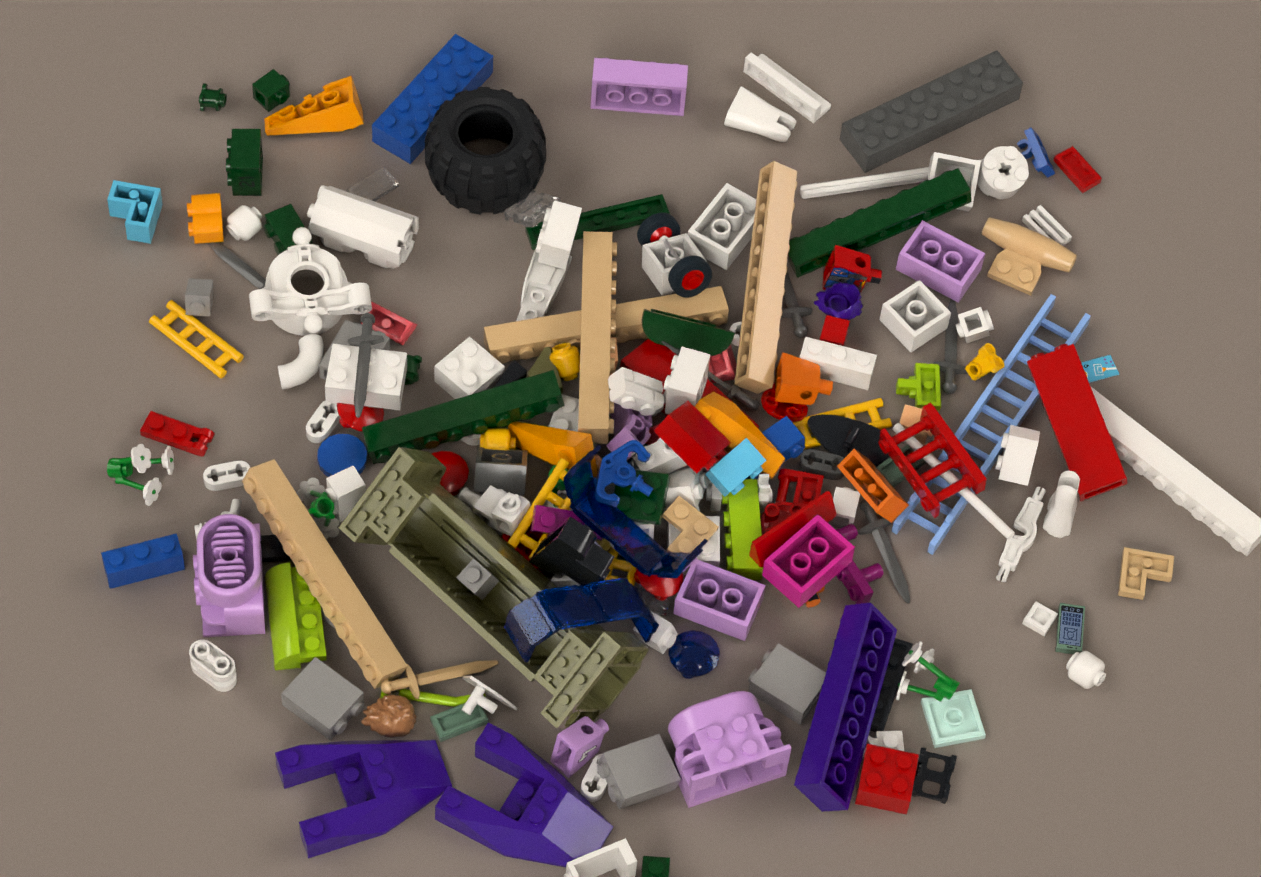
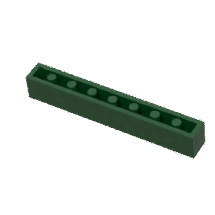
M959 168L945 171L934 179L924 180L911 189L901 190L897 195L888 199H881L865 209H858L849 216L837 218L826 226L814 228L803 236L791 238L789 240L790 250L787 259L796 277H801L824 267L835 245L855 251L863 250L918 226L922 220L927 222L971 203V190Z
M551 370L362 427V431L372 463H386L398 447L415 450L432 449L442 443L459 441L463 437L472 434H482L488 428L505 427L512 422L522 419L528 420L538 414L555 412L565 405L555 372Z

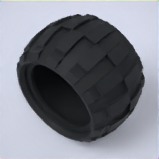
M478 87L476 90H463L456 93L451 101L446 100L439 107L433 122H430L425 137V164L430 179L440 195H445L446 200L458 209L462 207L469 210V213L481 215V213L492 212L493 214L503 213L505 209L511 206L517 207L536 188L544 172L547 149L546 137L540 120L537 119L533 109L530 108V105L525 100L517 99L513 96L512 92L507 90ZM479 138H490L508 144V147L496 154L481 155L471 152L463 146V143Z

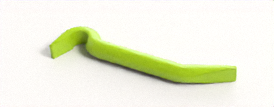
M409 689L397 690L400 696L406 697L408 700L450 707L464 704L470 697V695L454 697L419 691V699H415ZM381 690L380 698H383L384 695H388L383 693Z

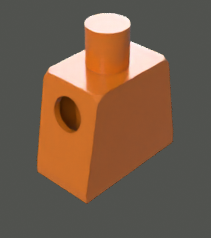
M782 352L775 370V401L812 405L818 393L830 396L833 381L820 378V366L818 364Z

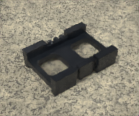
M921 747L912 796L929 798L945 804L948 800L951 787L949 784L952 772H954L957 756L952 755L948 757L928 752L926 748ZM932 757L943 760L945 762L944 771L938 772L928 769V759ZM927 780L938 783L940 785L939 794L924 793L922 791L923 782Z

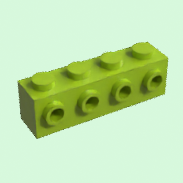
M745 479L742 481L745 486L738 493L733 495L730 492L725 497L722 495L721 504H726V511H723V526L728 528V533L724 535L725 549H729L730 556H726V570L751 580H762L763 567H759L749 556L752 541L762 535L757 479Z

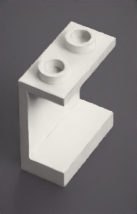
M625 838L567 862L564 877H597L613 869L617 870L620 877H635L637 859Z

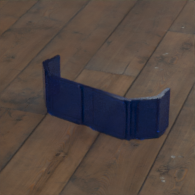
M598 445L578 461L563 478L567 497L571 501L569 507L594 532L608 540L614 549L642 574L648 577L657 575L660 578H678L703 552L702 548L708 541L704 539L691 553L667 552L617 507L598 502L595 498V484L590 463L602 448Z
M617 578L591 582L587 585H570L536 592L533 597L524 600L509 611L504 628L524 662H528L535 647L561 629L631 619L643 640L647 643L657 631L659 624L634 585L630 584L628 579Z

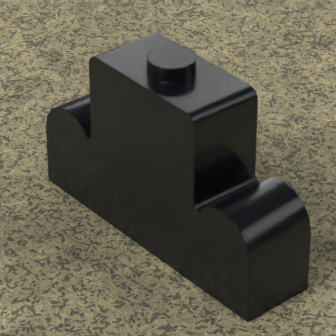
M569 517L540 542L529 562L555 578H562L564 574L584 588L589 589L600 581L602 583L610 572L608 568L614 556L594 543L597 536L593 531L574 518Z

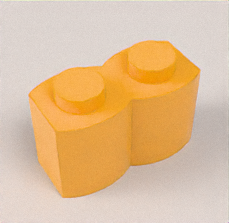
M220 193L191 195V203H187L188 217H192L193 222H188L189 237L194 236L195 244L224 242Z

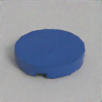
M339 433L328 437L321 443L318 449L317 462L320 470L327 477L351 466H354L357 472L361 474L367 463V450L359 438L350 434Z

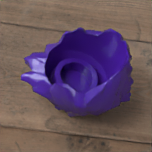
M839 282L833 284L832 287L826 288L825 291L816 293L819 300L814 301V304L826 315L850 320L860 316L862 313V297L859 289L854 284Z

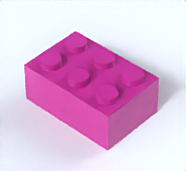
M817 514L764 561L762 576L800 608L852 562L855 546Z

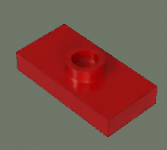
M1073 146L1054 156L1053 161L1082 193L1101 183V176Z

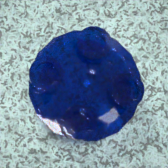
M690 630L676 636L674 644L669 648L668 655L675 669L681 672L684 678L691 679L706 675L716 668L719 663L720 651L716 641L710 635L702 631Z

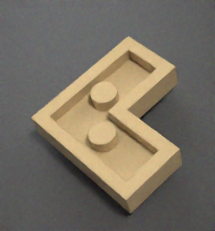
M680 496L675 499L662 516L681 532L667 548L666 552L685 567L690 564L719 528V526Z
M1124 547L1118 596L1143 600L1146 578L1171 582L1174 556Z

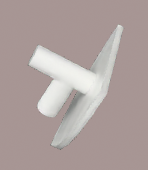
M473 676L462 677L463 680L475 687L461 709L466 714L471 715L476 705H479L491 714L495 712L498 705L484 697V693L514 710L518 709L503 696Z

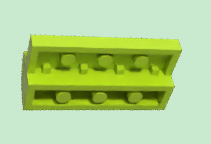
M290 562L272 567L265 574V586L274 669L301 668V663L311 662L315 657L320 661H327L320 603L311 594L309 586L304 578L298 574L296 567H290Z

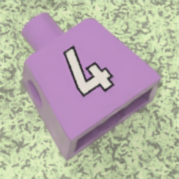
M582 717L557 735L550 762L566 777L570 778L598 753L603 736L609 731L608 724L601 718L593 722L589 717Z

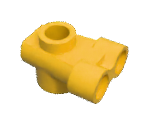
M986 343L978 350V355L966 365L965 370L971 379L976 381L990 372L997 373L1004 367V361L996 355L994 346Z

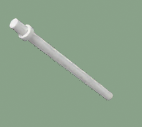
M897 423L892 430L897 434L905 430V428L900 423ZM915 435L902 442L904 445L908 444L914 451L923 446L915 438ZM932 453L923 457L932 468L941 463ZM950 470L940 475L950 485L959 480ZM968 487L958 492L1008 540L1014 536L1015 532Z

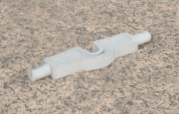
M1041 487L1035 488L1032 498L1028 497L1022 510L1015 519L1014 528L1025 535L1014 534L1011 539H1007L998 564L1001 567L996 576L998 581L1002 577L1001 582H1006L1009 572L1015 571L1023 552L1027 551L1034 543L1037 533L1036 522L1043 508V502L1041 501L1046 493L1044 488L1041 489L1040 494Z

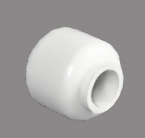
M242 205L227 217L228 225L226 228L236 240L242 239L247 241L262 229V222L260 220L262 215L254 206L249 208L246 205Z
M1088 651L1073 654L1066 666L1068 677L1085 689H1090L1094 685L1100 686L1106 677L1104 662Z

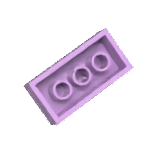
M594 58L591 109L684 116L688 65Z

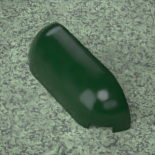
M644 309L641 319L644 333L654 343L664 345L662 343L664 341L676 349L685 347L710 354V356L725 351L730 346L735 335L733 331L717 328L715 324L656 309H651V311Z

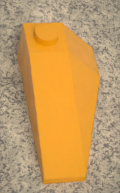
M352 76L328 83L323 86L324 91L312 97L311 94L303 97L304 101L295 107L288 105L264 118L266 135L340 132L354 129L364 124L363 110Z
M715 392L701 398L695 405V408L731 442L725 449L727 454L747 438L766 459L761 465L764 469L761 474H769V478L772 479L785 461V457L735 403Z
M517 421L508 425L511 437H516L517 448L528 450V454L552 466L557 465L560 458L565 459L569 462L566 469L577 478H579L582 472L588 474L590 478H597L598 471L591 434Z

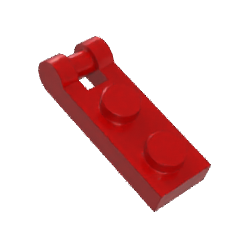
M150 411L140 430L143 437L201 457L205 455L208 449L207 444L212 442L215 436L214 432L208 428H198ZM194 438L198 439L197 442H192Z

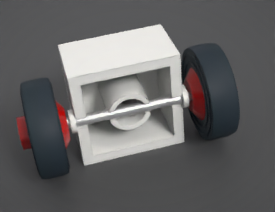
M656 213L642 222L637 232L638 241L642 246V268L660 294L666 295L675 292L681 297H693L704 291L712 279L711 267L687 233L680 235V226L676 219L668 213Z

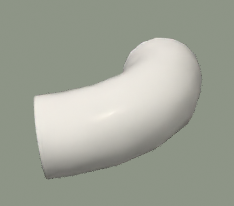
M309 334L302 337L298 342V357L288 364L278 366L282 390L303 384L317 373L324 353V344L321 336Z

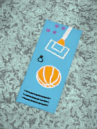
M1111 355L1081 362L1089 383L1120 375Z

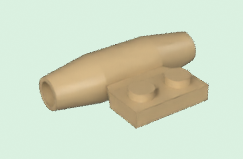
M989 217L982 231L984 237L1004 249L997 254L987 277L1030 296L1041 277V266L1070 272L1077 258L1075 253L1055 240L1015 223Z

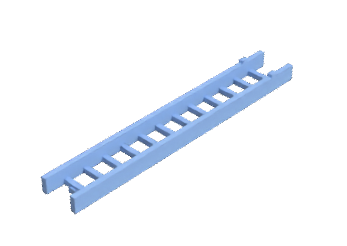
M1050 294L1004 361V367L995 374L954 434L969 454L984 461L980 470L985 477L997 461L998 455H1001L1005 448L1001 447L1003 435L1000 437L975 423L979 414L983 412L1007 425L1008 428L1004 433H1009L1010 425L1020 427L1039 399L1035 384L1010 370L1016 360L1028 365L1027 361L1031 360V357L1023 354L1022 351L1028 343L1047 353L1054 351V346L1033 336L1040 326L1066 339L1065 344L1069 346L1076 344L1089 324L1091 315L1085 313L1071 333L1045 319L1053 308L1056 296ZM1005 377L1032 391L1026 402L999 388ZM993 394L1020 409L1014 419L986 405ZM969 429L996 444L990 455L962 440ZM944 450L938 457L941 463L948 459V455ZM939 476L925 483L928 488L932 483L943 489L950 485ZM914 492L907 502L909 506L894 521L891 532L897 535L907 519L913 521L935 534L929 543L927 551L933 555L968 504V501L959 493H956L954 495L960 499L953 509L940 502V512L947 515L941 527L913 512L920 502L919 496Z

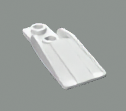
M534 251L525 277L521 296V309L516 321L544 317L545 313L547 314L561 288L571 264L572 256H569L566 269L538 262L539 253Z

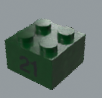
M232 129V137L227 138V185L232 186L233 196H262L263 150L261 129Z

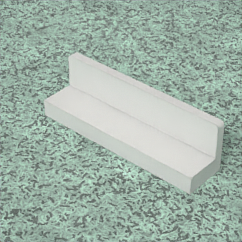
M751 52L745 57L743 72L813 124L831 108V104L764 54H760L757 57Z

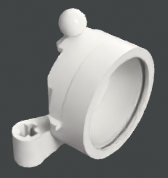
M305 227L297 228L293 232L292 238L297 245L288 247L286 251L279 254L272 261L267 273L265 287L254 290L249 294L253 320H272L281 329L301 336L317 335L326 332L337 324L342 315H360L372 310L369 285L367 283L359 282L352 284L348 282L340 262L333 254L319 248V245L309 244L312 235ZM304 269L313 270L322 277L324 286L316 294L303 295L297 292L291 284L293 274Z

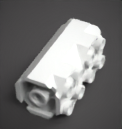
M322 185L317 195L318 199L315 204L312 203L307 213V217L311 218L308 230L311 234L320 236V240L325 247L347 253L355 250L362 251L368 262L384 268L394 269L399 267L401 263L406 262L415 243L412 237L413 233L417 234L419 217L332 186Z

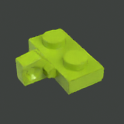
M915 363L914 376H909L908 379H897L896 394L909 395V398H915V407L922 409L923 406L931 402L935 409L940 411V365Z

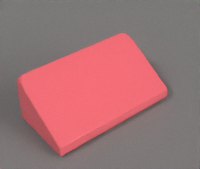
M371 302L372 310L368 313L373 314L375 317L372 330L380 331L390 337L391 340L404 345L417 324Z
M731 344L722 353L710 356L708 371L722 381L735 380L737 364Z

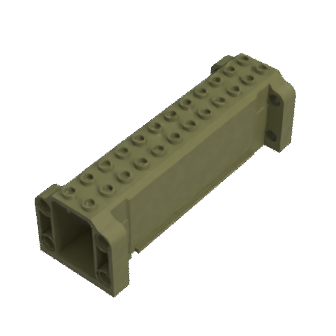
M398 447L338 528L356 543L389 544L391 546L389 552L528 680L533 682L536 679L553 695V698L540 714L557 729H566L584 716L589 717L594 722L613 704L640 669L648 648L630 632L604 630L517 550L510 547L507 541L459 498L451 495L440 485L446 467L430 452ZM473 558L499 580L483 600L456 578Z

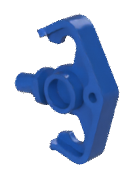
M631 440L603 457L595 488V498L598 502L614 507L618 506L620 498L615 493L607 494L604 491V488L611 483L619 487L631 485V492L634 490L636 492L640 491L644 495L650 496L654 488L643 482L644 479H642L643 476L641 474L636 477L634 467L627 462L630 452H635L638 460L646 463L649 461L651 455L639 441Z

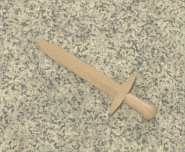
M474 661L414 675L411 667L407 664L405 669L406 678L392 681L386 679L381 684V690L383 693L390 695L391 691L409 688L414 698L419 699L418 686L480 673L496 666L498 661Z

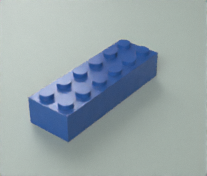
M455 34L372 124V142L411 164L425 149L427 129L430 122H433L439 107L446 100L451 101L456 93L463 90H476L478 87H481L493 73V55Z

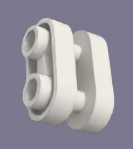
M208 640L195 641L189 649L191 668L194 674L217 691L226 692L233 689L237 683L234 660Z

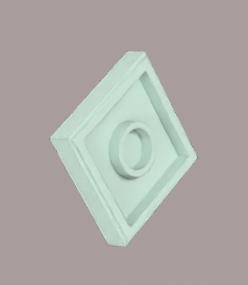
M972 689L954 692L950 700L943 698L941 702L933 697L921 699V705L934 748L985 739L986 734Z

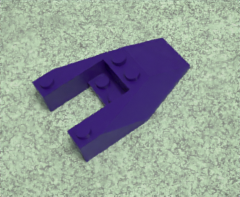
M489 722L475 742V757L519 779L503 806L497 811L449 785L435 805V820L503 856L566 867L567 862L601 849L613 830V826L556 768L512 734Z
M436 740L341 741L304 744L275 752L276 767L284 789L335 773L347 806L299 822L300 836L308 858L384 835L441 796L448 785L452 787Z

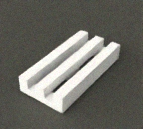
M1041 205L1022 218V222L1030 230L1046 237L1050 235L1062 246L1071 241L1072 236ZM1033 219H1034L1043 229H1041V228L1033 221Z

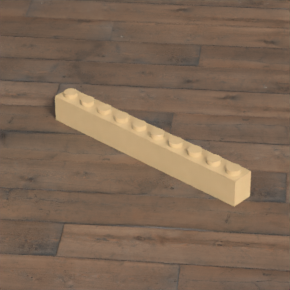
M776 161L761 168L759 174L734 385L756 394L772 388L775 381L776 351L780 337L779 325L782 316V299L785 293L784 282L787 273V256L790 250L789 239L792 230V213L795 207L794 195L797 187V171Z
M583 231L578 432L591 434L593 443L608 444V434L614 433V419H609V413L614 414V402H611L609 398V391L611 389H609L608 378L610 373L615 372V358H610V353H615V339L611 338V334H615L616 319H611V314H616V299H611V295H616V280H612V276H616L617 261H612V257H617V242H612L613 232Z
M722 286L706 288L693 297H681L677 294L616 304V314H611V319H616L615 334H611V337L617 338L618 343L640 338L647 339L648 337L643 331L641 322L644 309L669 312L709 322L716 326L726 324L728 322L729 308ZM581 310L484 327L486 351L502 364L513 360H527L537 357L545 347H550L552 352V348L561 343H571L572 346L580 349Z
M275 459L249 468L242 480L245 491L250 494L256 503L258 511L265 517L272 533L281 542L284 552L295 564L298 574L304 578L311 594L320 603L325 616L334 625L337 635L343 639L351 657L357 661L362 669L366 680L376 689L386 679L389 681L399 679L407 668V664Z

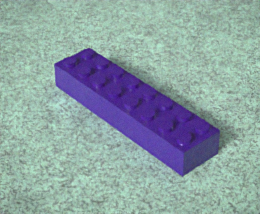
M872 603L845 605L795 778L794 786L822 812L848 810L897 633V629Z

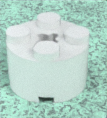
M1000 146L989 151L980 163L977 180L980 190L987 196L990 195L1000 200L1015 195L1029 176L1025 157L1014 146Z

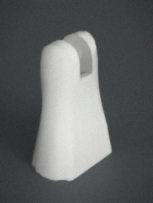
M741 86L728 110L724 125L756 133L775 141L786 142L791 135L790 131L794 129L797 121L791 115L772 106Z
M1068 470L1061 473L1058 487L1049 499L1048 512L1044 519L1043 529L1054 537L1062 538L1069 536L1071 532L1080 483L1079 476L1073 471Z

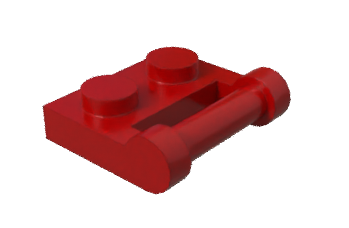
M785 468L780 469L778 473L780 481L775 503L786 501L789 482L793 481L797 482L793 503L801 504L804 507L820 496L824 476Z

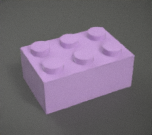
M922 220L900 251L896 270L916 281L920 280L927 287L959 303L981 271L985 253Z
M694 558L675 599L673 614L745 641L763 601L766 585Z

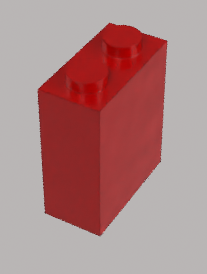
M689 401L668 414L654 430L696 474L704 468L707 471L710 470L727 455L725 449L731 444Z

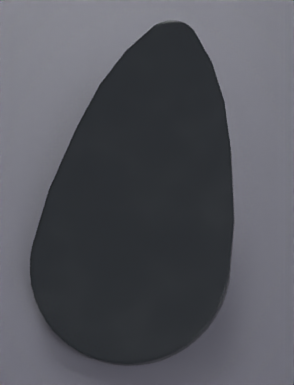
M824 414L811 416L807 421V425L815 439L832 454L845 458L853 449H856L866 456L875 467L890 457L888 453L884 454L880 449L878 441L881 430L874 426L842 416Z

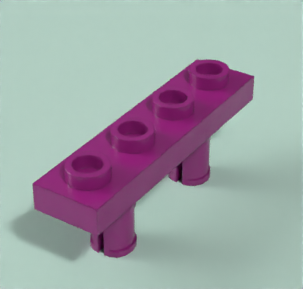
M852 523L836 529L848 541L856 539V536H858L857 529ZM852 559V562L839 572L836 577L839 581L843 582L850 599L855 601L856 604L869 603L874 593L868 583L882 578L884 572L879 563L860 570Z

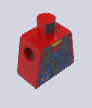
M835 245L823 269L822 289L826 290V288L832 287L833 284L842 282L854 284L862 292L866 282L880 283L882 270L871 268L870 255Z

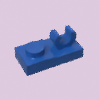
M1032 127L1025 130L1027 139L1020 140L1017 145L1020 149L1028 148L1021 154L1025 159L1034 155L1035 159L1032 160V163L1038 173L1042 171L1047 178L1056 174L1039 135Z

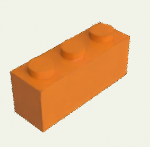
M853 449L837 465L875 512L892 523L909 506L875 465L856 449Z

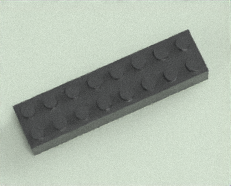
M998 50L843 122L840 141L866 173L1019 100L1023 81Z

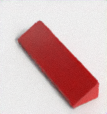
M829 490L824 492L752 541L749 556L759 567H764V561L817 514L827 523L836 517V510L831 492Z

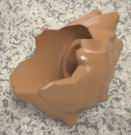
M384 695L383 698L377 699L378 702L367 706V709L363 710V714L367 716L361 720V723L365 726H371L372 731H376L385 737L406 736L417 722L413 704L406 697L400 695Z

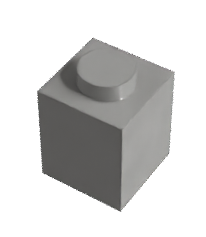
M189 278L185 293L186 315L210 316L214 300L213 280Z
M474 558L456 577L481 600L499 582L496 577Z

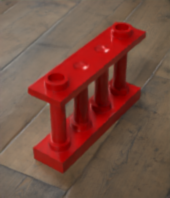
M931 402L922 407L920 421L892 437L885 428L880 431L878 441L880 449L884 454L888 453L919 496L923 509L926 512H930L934 518L939 516L940 502L966 487L972 488L975 494L985 490L987 478ZM923 430H930L934 440L905 456L898 447V444ZM937 449L946 452L948 455L946 461L921 475L911 465ZM952 468L958 469L962 474V479L934 495L925 484Z

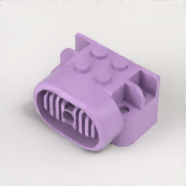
M223 514L207 521L198 533L197 555H193L195 570L194 591L196 593V605H201L203 638L266 634L260 523L252 524L242 516Z
M731 692L694 704L675 715L668 725V732L676 748L674 766L681 778L678 785L688 808L786 776L792 748L790 744L783 745L780 739L781 731L779 727L775 726L770 719L764 717L756 697L750 692Z

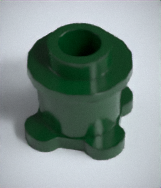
M203 83L199 96L200 111H205L206 107L215 108L216 111H220L221 107L224 108L226 105L227 94L223 93L222 88L218 90L207 89L208 84Z
M407 355V372L404 385H412L419 380L418 370L420 369L419 363H422V357Z

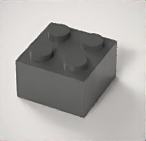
M478 447L474 491L483 495L491 485L507 493L510 492L519 496L525 495L528 450H491Z

